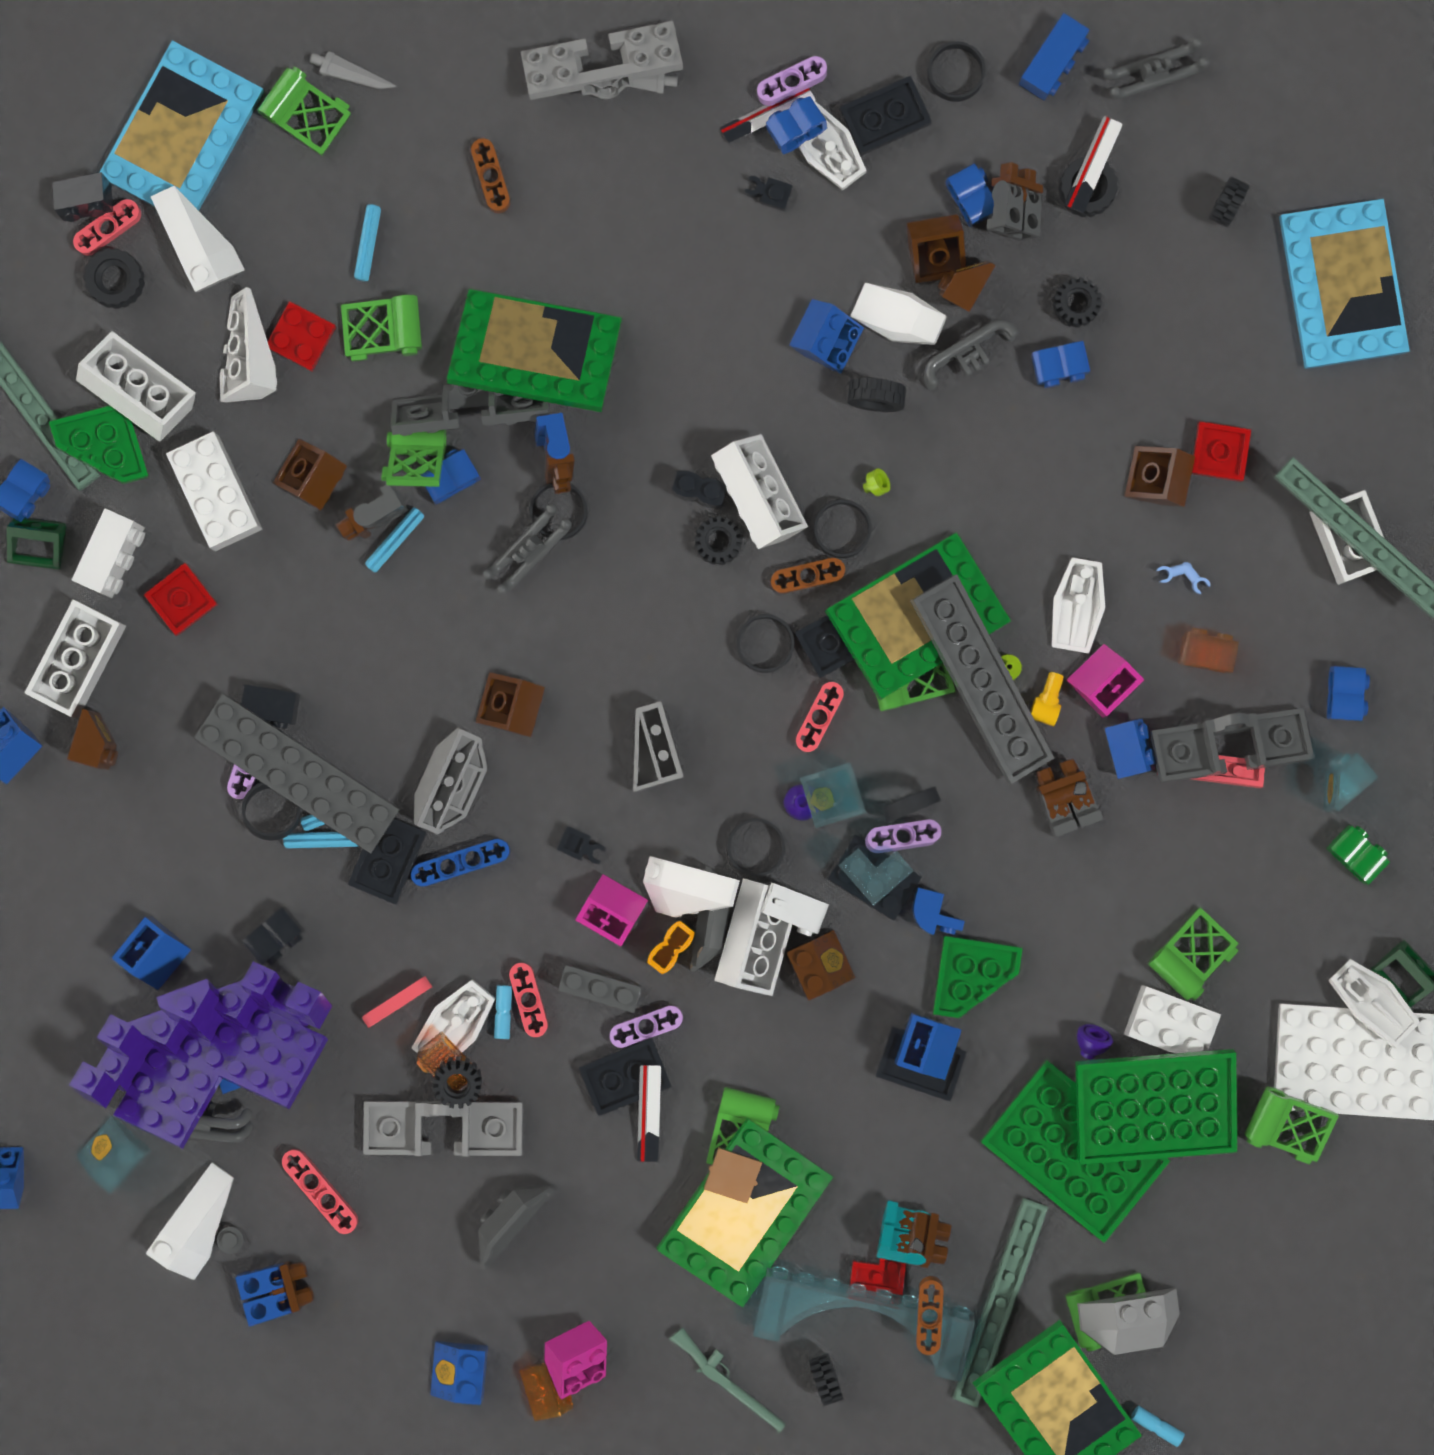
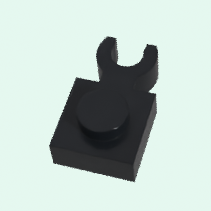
M749 176V182L755 183L757 188L755 190L745 188L744 194L751 198L761 196L760 204L785 212L793 185L768 177L767 183L764 184L758 177Z
M567 826L557 850L580 861L585 854L588 855L592 863L600 864L601 861L594 858L593 852L596 849L606 851V847L601 844H589L591 836Z

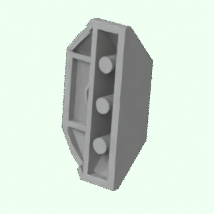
M457 728L436 746L414 794L415 825L440 834L444 829L466 818L487 772L482 738Z
M1176 1288L1077 1303L1080 1330L1113 1355L1163 1347L1180 1315Z

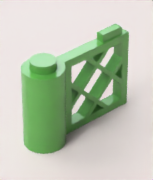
M294 66L292 69L287 67L257 111L270 122L278 125L323 156L350 117L351 112L348 111L350 105L338 97L332 100L305 80L307 75ZM309 91L319 97L321 107L305 109L304 99ZM322 100L329 104V106H323ZM301 104L302 110L296 111ZM336 109L343 114L338 123L327 125L324 111ZM321 111L324 125L309 128L306 114ZM304 115L306 128L294 130L287 125L292 116ZM334 128L329 135L328 129ZM325 129L327 139L320 148L311 141L310 132ZM307 132L308 139L300 133Z
M400 295L391 299L341 305L345 356L351 357L352 362L368 360L367 355L401 351L403 356H412L418 354L417 350L422 349L418 297L416 295ZM387 306V316L382 323H379L371 316L378 307ZM350 310H360L365 314L356 327L349 322ZM369 318L379 326L370 338L360 331ZM382 330L389 334V346L380 347L374 342ZM359 333L367 342L361 349L352 350L351 340Z
M439 430L435 433L417 432L407 436L400 434L392 435V432H388L387 447H391L388 467L383 466L382 481H386L388 486L439 487L443 458L446 453V430ZM409 455L410 457L401 461L396 456ZM427 455L437 456L429 462L424 459ZM415 462L422 465L415 470L409 467ZM401 470L407 473L405 476H393ZM429 470L434 474V477H422L421 474Z
M944 663L931 669L933 672L927 683L918 678L913 680L924 687L919 696L909 697L908 683L880 701L877 697L880 712L956 692L953 680ZM936 673L945 678L948 689L938 691L930 686ZM927 689L932 691V693L925 694Z
M1199 907L1172 938L1149 960L1148 965L1186 1001L1190 998L1194 1001L1203 993L1204 988L1202 986L1206 979L1223 960L1228 963L1239 950L1235 947L1239 943ZM1199 916L1207 923V933L1194 934V922ZM1189 928V934H1184ZM1221 936L1229 943L1223 952H1213V937ZM1180 937H1190V953H1181L1174 946ZM1194 937H1208V952H1195ZM1209 955V967L1204 973L1196 967L1195 956ZM1214 955H1219L1214 961Z
M1267 1086L1244 1135L1248 1138L1247 1142L1255 1147L1261 1148L1262 1145H1271L1296 1154L1294 1157L1296 1160L1310 1165L1311 1161H1318L1339 1116L1335 1112L1288 1096L1279 1089ZM1293 1105L1303 1108L1305 1116L1291 1121L1289 1114ZM1319 1116L1329 1118L1324 1127L1315 1130L1312 1119ZM1308 1121L1312 1132L1298 1137L1294 1127ZM1291 1128L1295 1139L1285 1143L1277 1140L1281 1132ZM1315 1137L1317 1145L1313 1153L1303 1150L1301 1142Z
M724 1087L706 1163L712 1165L715 1148L724 1143L727 1146L729 1144L728 1141L737 1133L736 1131L725 1137L720 1129L722 1119L734 1122L739 1130L741 1127L739 1123L743 1124L748 1117L768 1131L771 1120H777L780 1105L775 1104L776 1099ZM718 1134L722 1138L719 1142H717Z
M1139 1272L1090 1288L1074 1290L1065 1295L1080 1348H1086V1351H1094L1102 1346L1080 1330L1077 1303L1099 1300L1097 1292L1106 1289L1114 1292V1297L1125 1296L1122 1294L1126 1283L1131 1281L1136 1282L1138 1289L1136 1294L1145 1293L1146 1291Z

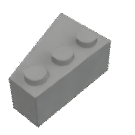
M661 701L636 708L634 793L684 778Z

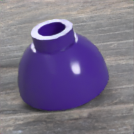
M799 784L787 791L784 797V808L791 818L805 821L817 814L818 810L810 804V797L814 788L805 784Z
M1085 1024L1080 1026L1077 1031V1042L1081 1048L1080 1054L1084 1058L1095 1059L1097 1055L1105 1053L1113 1044L1111 1035L1099 1026Z

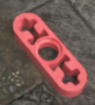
M129 199L120 201L113 206V212L105 213L77 232L73 239L74 247L83 255L90 256L95 254L139 222L141 218L140 207ZM126 207L133 209V216L131 218L127 215L122 217L125 214L124 209ZM115 214L119 218H121L120 220L123 223L121 226L119 222L113 217ZM105 221H112L114 223V230L110 234H103L101 232V225ZM94 229L96 233L102 238L100 241L96 237L93 238L95 236L92 233ZM85 237L88 240L93 238L90 241L91 246L89 248L82 246V239Z
M828 682L824 684L796 736V745L801 751L812 752L818 747L844 695L843 689L838 683ZM832 687H835L837 689L836 694L839 697L838 699L833 698L828 705L834 707L831 712L827 707L817 703L819 700L823 703L827 698V694L824 693L825 689L830 690ZM816 710H823L827 714V721L822 725H817L812 720V714ZM809 723L813 728L821 729L822 731L820 735L817 732L814 733L812 740L815 741V744L813 746L808 745L806 748L802 746L803 741L800 738L802 735H808L810 729L805 728V726Z
M520 962L511 968L509 973L510 981L525 1032L531 1037H540L548 1029V1020L534 971L529 964ZM518 967H522L523 971L528 970L529 975L525 977L526 984L528 985L532 982L533 988H525L520 992L518 991L517 986H523L521 979H516L514 975L518 972ZM531 992L536 996V1004L533 1007H525L522 1004L521 998L524 993ZM537 1008L540 1009L541 1013H535L537 1021L543 1022L540 1032L529 1028L533 1020L531 1015L526 1017L524 1012H532Z
M424 976L361 1018L366 1026L370 1028L432 988V985L427 977Z

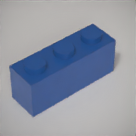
M1063 13L1021 77L1019 85L1043 101L1047 99L1049 94L1054 96L1062 84L1058 80L1063 73L1068 75L1076 62L1073 60V57L1077 51L1082 54L1090 40L1086 37L1090 29Z

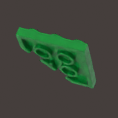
M112 406L49 421L58 450L121 484L148 478L132 421Z
M944 936L932 1014L954 1018L962 1017L970 1009L981 1003L1019 974L1023 948Z

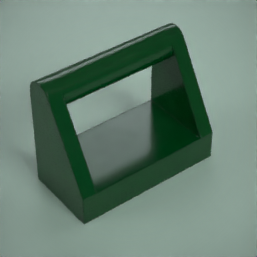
M13 518L7 526V563L60 570L66 536V523L24 518L19 522ZM18 538L53 542V559L16 554Z
M1405 939L1370 969L1372 972L1390 981L1409 1007H1412L1434 990V971ZM1395 959L1422 986L1410 998L1382 970Z

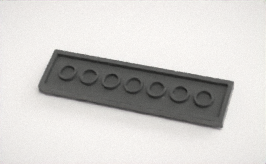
M952 575L911 599L910 602L1006 782L1013 784L1054 759L958 575Z
M225 693L221 695L194 737L370 854L374 851L400 811L399 807Z

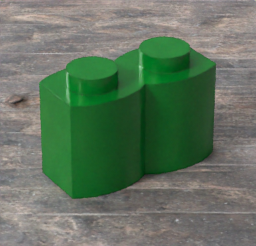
M1347 825L1326 849L1360 882L1369 885L1390 863L1386 858L1388 853L1378 844L1373 846L1367 840L1369 835L1357 825L1354 828Z

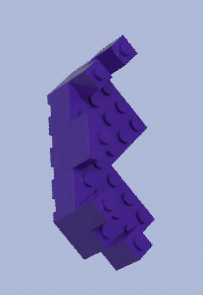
M253 962L243 980L216 989L208 979H204L157 997L161 1010L144 1017L126 1022L110 1014L97 1036V1039L107 1047L105 1054L97 1067L82 1062L69 1086L83 1098L104 1108H107L117 1089L126 1092L113 1115L128 1124L183 1149L222 1079L290 1110L328 1041L326 1036L307 1027L311 1025L320 1029L332 1005L320 991L300 982L295 987L287 984L276 971Z

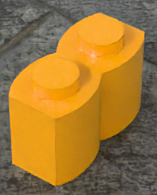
M681 920L677 921L667 931L664 941L655 946L651 951L647 963L661 974L668 972L676 963L679 953L691 944L695 931Z

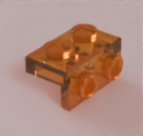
M546 1363L527 1366L519 1370L534 1421L560 1417L573 1409L571 1395L563 1399L559 1397Z

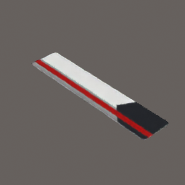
M808 88L775 105H764L720 127V130L727 143H731L766 126L770 115L776 111L789 109L796 99L811 96L815 102V98Z
M1106 116L1103 117L1065 202V206L1081 213L1085 211L1120 132L1122 123Z
M640 1066L638 1162L658 1161L661 1066Z

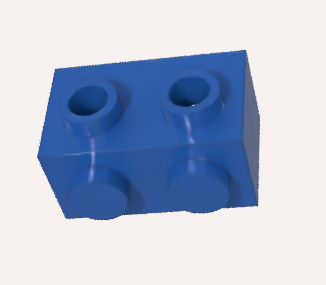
M1143 719L1105 728L1118 779L1156 769L1154 751L1150 749L1148 741L1149 729L1143 723Z

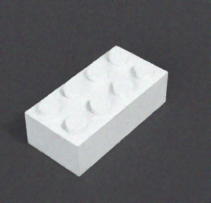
M113 331L78 364L76 381L159 442L193 408L196 392Z
M214 431L166 453L210 549L218 551L263 530L219 435Z
M762 434L734 441L711 455L715 468L725 482L727 492L733 498L738 508L739 516L744 520L750 532V537L758 549L785 541L808 527Z
M72 600L24 693L70 717L79 719L81 711L93 692L126 625L81 602Z
M743 878L714 981L735 988L773 996L792 924L760 912L770 885Z

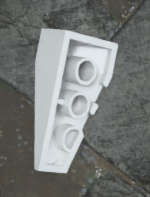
M175 186L151 196L195 292L205 290L245 271L234 247Z
M246 287L231 297L227 328L231 333L228 345H224L223 353L227 354L226 368H221L220 371L221 402L257 400L276 391L277 378L274 360L251 289Z
M651 856L649 857L643 879L655 911L672 917H681L683 914L688 913L697 914L699 911L704 910L713 911L733 907L740 880Z
M212 1162L159 1233L146 1254L166 1269L195 1280L211 1256L214 1240L219 1230L220 1220L234 1177Z

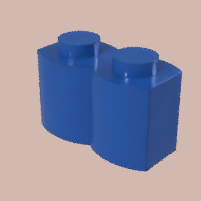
M811 96L796 99L787 110L774 112L768 118L766 127L784 155L795 150L805 141L811 140L827 129V122Z
M975 164L950 176L945 182L969 227L993 216L994 208L992 191L986 185V182H988L986 173L982 168L978 169Z
M1084 341L1032 352L1031 354L1037 384H1044L1045 388L1060 385L1059 381L1070 379V383L1086 379L1085 375L1090 373Z
M454 449L444 456L445 460H443L439 487L425 486L436 505L481 480L464 449L461 451ZM428 470L421 474V476L434 477V474Z
M20 459L0 486V510L19 522L24 518H29L35 510V501L39 497L43 498L50 489L48 475Z
M1330 667L1327 719L1363 721V716H1367L1368 701L1364 700V692L1369 689L1370 676L1366 674V668Z

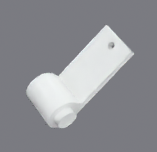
M771 882L760 912L798 926L797 932L811 937L813 933L818 934L829 904Z

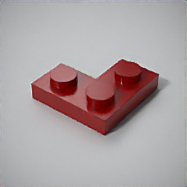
M879 1258V1264L853 1260L849 1287L852 1289L902 1295L906 1263Z

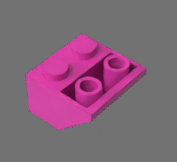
M1103 644L1066 681L1104 718L1145 679L1125 659Z
M603 874L586 900L576 921L615 944L622 946L648 900Z
M590 1320L545 1342V1363L561 1399L571 1394H576L581 1389L592 1383H597L606 1377L607 1340Z

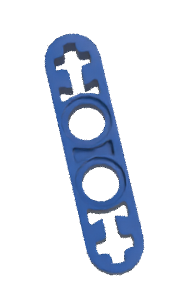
M494 839L428 860L414 866L411 871V879L416 885L423 887L505 861L510 855V846L502 839ZM496 843L501 847H505L501 858H498L497 855L488 856L490 862L485 863V854L481 850L482 847L486 846V852L495 849L494 844ZM471 851H476L480 855V863L476 866H470L466 862V855ZM446 859H451L455 863L456 868L452 874H445L441 870V864ZM436 862V871L440 878L436 879V874L427 876L426 882H423L422 879H417L416 874L420 873L419 868L423 867L425 871L432 870L434 868L431 864Z

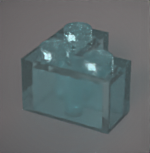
M859 848L837 865L873 906L914 871L897 851H893L875 867Z

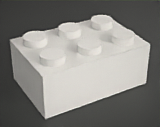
M1365 490L1341 499L1383 537ZM1312 511L1309 512L1338 585L1376 571L1369 562Z
M105 508L72 581L113 598V595L118 594L123 585L121 578L125 570L128 571L133 564L134 556L132 554L136 546L139 547L144 540L145 533L143 530L145 527Z
M1141 985L1124 1035L1171 1053L1208 1051L1221 1014Z

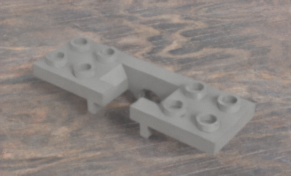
M673 21L608 34L611 50L620 49L623 64L583 72L580 58L589 55L586 39L521 51L530 100L579 90L582 91V96L591 94L600 99H612L625 87L633 86L634 79L683 70Z
M364 1101L363 1155H431L432 1141H422V1116L462 1117V1141L454 1142V1155H462V1157H468L469 1155L522 1156L523 1102L472 1101L470 1106H467L465 1103L461 1109L458 1108V1104H454L453 1109L449 1108L450 1103L447 1102L446 1105H443L441 1101Z

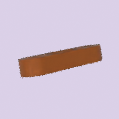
M485 138L478 139L472 144L471 153L487 205L492 212L503 213L510 206V197L495 148L490 140ZM480 146L490 149L487 151L489 163L484 164L482 155L476 154L480 151ZM493 169L497 171L498 178L495 182L489 183L484 180L483 176L487 170ZM497 188L500 197L505 198L502 200L501 206L491 203L495 200L492 189Z
M829 558L781 569L772 575L771 587L776 593L786 594L834 583L841 580L844 576L845 565L838 558ZM831 563H834L835 567H840L841 570L837 572L836 577H832L831 573L823 574L825 580H819L820 573L816 566L821 565V571L829 569ZM804 569H811L815 573V580L811 583H804L800 578V573ZM796 571V580L800 586L794 587V581L786 584L785 589H782L780 585L775 584V581H778L779 575H783L785 579L792 578L791 572Z
M927 1276L919 1284L916 1344L918 1350L924 1355L935 1354L941 1346L944 1290L941 1280L935 1276ZM930 1284H933L936 1289L933 1293V1302H928V1291L924 1290L928 1289ZM932 1309L938 1314L937 1318L932 1322L925 1321L922 1318L925 1310ZM926 1329H931L932 1341L936 1342H931L930 1346L927 1347L923 1341L926 1340Z

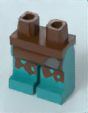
M888 1200L883 1214L876 1257L920 1265V1267L928 1268L930 1262L945 1264L948 1247L936 1245L935 1239L948 1242L952 1225L938 1221L939 1214H929L925 1211H913L898 1207L897 1202Z

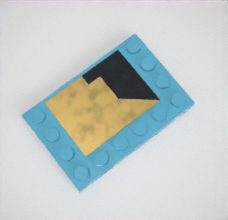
M172 40L100 172L104 174L112 185L153 207L155 205L151 196L175 186L199 211L260 101L264 89Z
M1384 199L1282 214L1279 219L1305 369L1408 353L1410 350Z

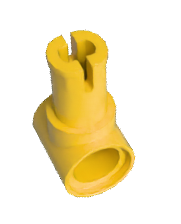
M1049 672L1043 693H1040L1039 697H1035L1030 710L1035 721L1055 726L1061 709V704H1058V696L1064 678L1063 675Z

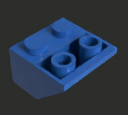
M812 299L789 346L806 358L842 374L864 327L835 305Z
M3 707L0 710V780L7 785L41 749L42 745L26 726Z
M148 916L140 922L112 959L131 975L159 990L192 948L155 918Z
M911 1013L895 1064L924 1075L945 1080L962 1030Z
M0 1147V1209H19L24 1189L23 1147Z

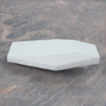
M815 101L816 106L826 119L827 129L817 137L805 141L799 146V149L811 166L841 190H844L866 173V168L849 130Z
M869 283L864 284L850 316L892 342L929 345L936 344L947 319L946 315L913 293Z
M1071 557L1053 598L1051 647L1084 653L1090 652L1105 610L1101 562Z
M1351 959L1328 980L1355 1018L1394 1049L1421 1023L1390 981Z
M472 979L433 1009L412 1049L436 1069L440 1067V1063L443 1060L447 1063V1059L450 1057L453 1060L456 1059L477 1039L496 998Z

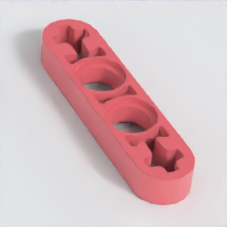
M291 1149L286 1152L282 1158L284 1170L336 1231L341 1234L352 1232L358 1225L356 1212L302 1150ZM290 1155L293 1157L298 1155L301 1158L298 1162L302 1168L308 1165L310 1168L302 1173L300 1178L296 1173L301 1170L296 1165L291 1167L288 1164L291 1161ZM314 1174L318 1177L319 1184L316 1188L311 1189L305 1185L306 1175ZM325 1194H331L335 1197L336 1204L333 1208L328 1209L322 1205L321 1200ZM340 1205L344 1208L340 1211L343 1217L350 1216L352 1218L350 1228L347 1225L342 1227L339 1224L342 1219L338 1214L334 1218L331 1216V1213L335 1212Z

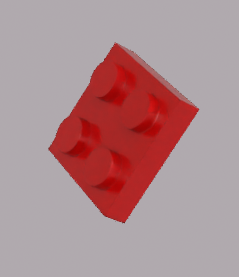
M289 301L268 340L270 351L313 372L336 329V325Z
M1200 421L1197 426L1193 453L1195 460L1192 474L1243 482L1251 429Z
M187 563L182 564L144 594L175 636H179L219 605Z

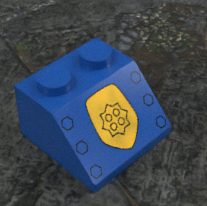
M436 1341L431 1396L453 1403L481 1405L484 1399L488 1346Z

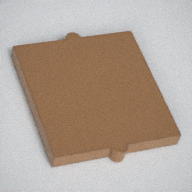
M718 1147L713 1164L708 1167L710 1172L704 1190L748 1204L753 1187L758 1184L756 1179L762 1162Z

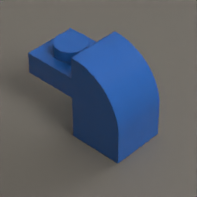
M916 888L912 913L914 920L922 930L934 935L936 926L939 925L942 932L955 935L956 930L963 931L965 921L939 915L944 894Z

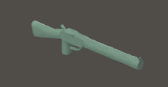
M683 1327L668 1338L691 1355L700 1367L696 1372H703L708 1378L719 1384L777 1430V1434L782 1431L786 1425L785 1422L728 1378L729 1369L720 1362L725 1356L720 1350L716 1349L707 1360ZM718 1363L727 1369V1376L716 1368Z

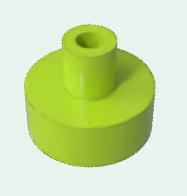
M877 468L867 473L863 489L866 493L872 492L875 496H881L890 491L889 478L882 469Z
M1013 655L1002 656L1001 658L1012 679H1016L1022 670L1020 660Z

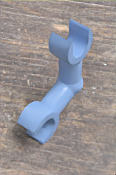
M1183 562L1173 567L1161 566L1156 570H1165L1168 573L1167 579L1161 580L1159 583H1167L1172 577L1185 574L1191 581L1192 589L1196 594H1201L1197 588L1199 581L1204 582L1207 587H1210L1209 580L1200 577L1189 562Z

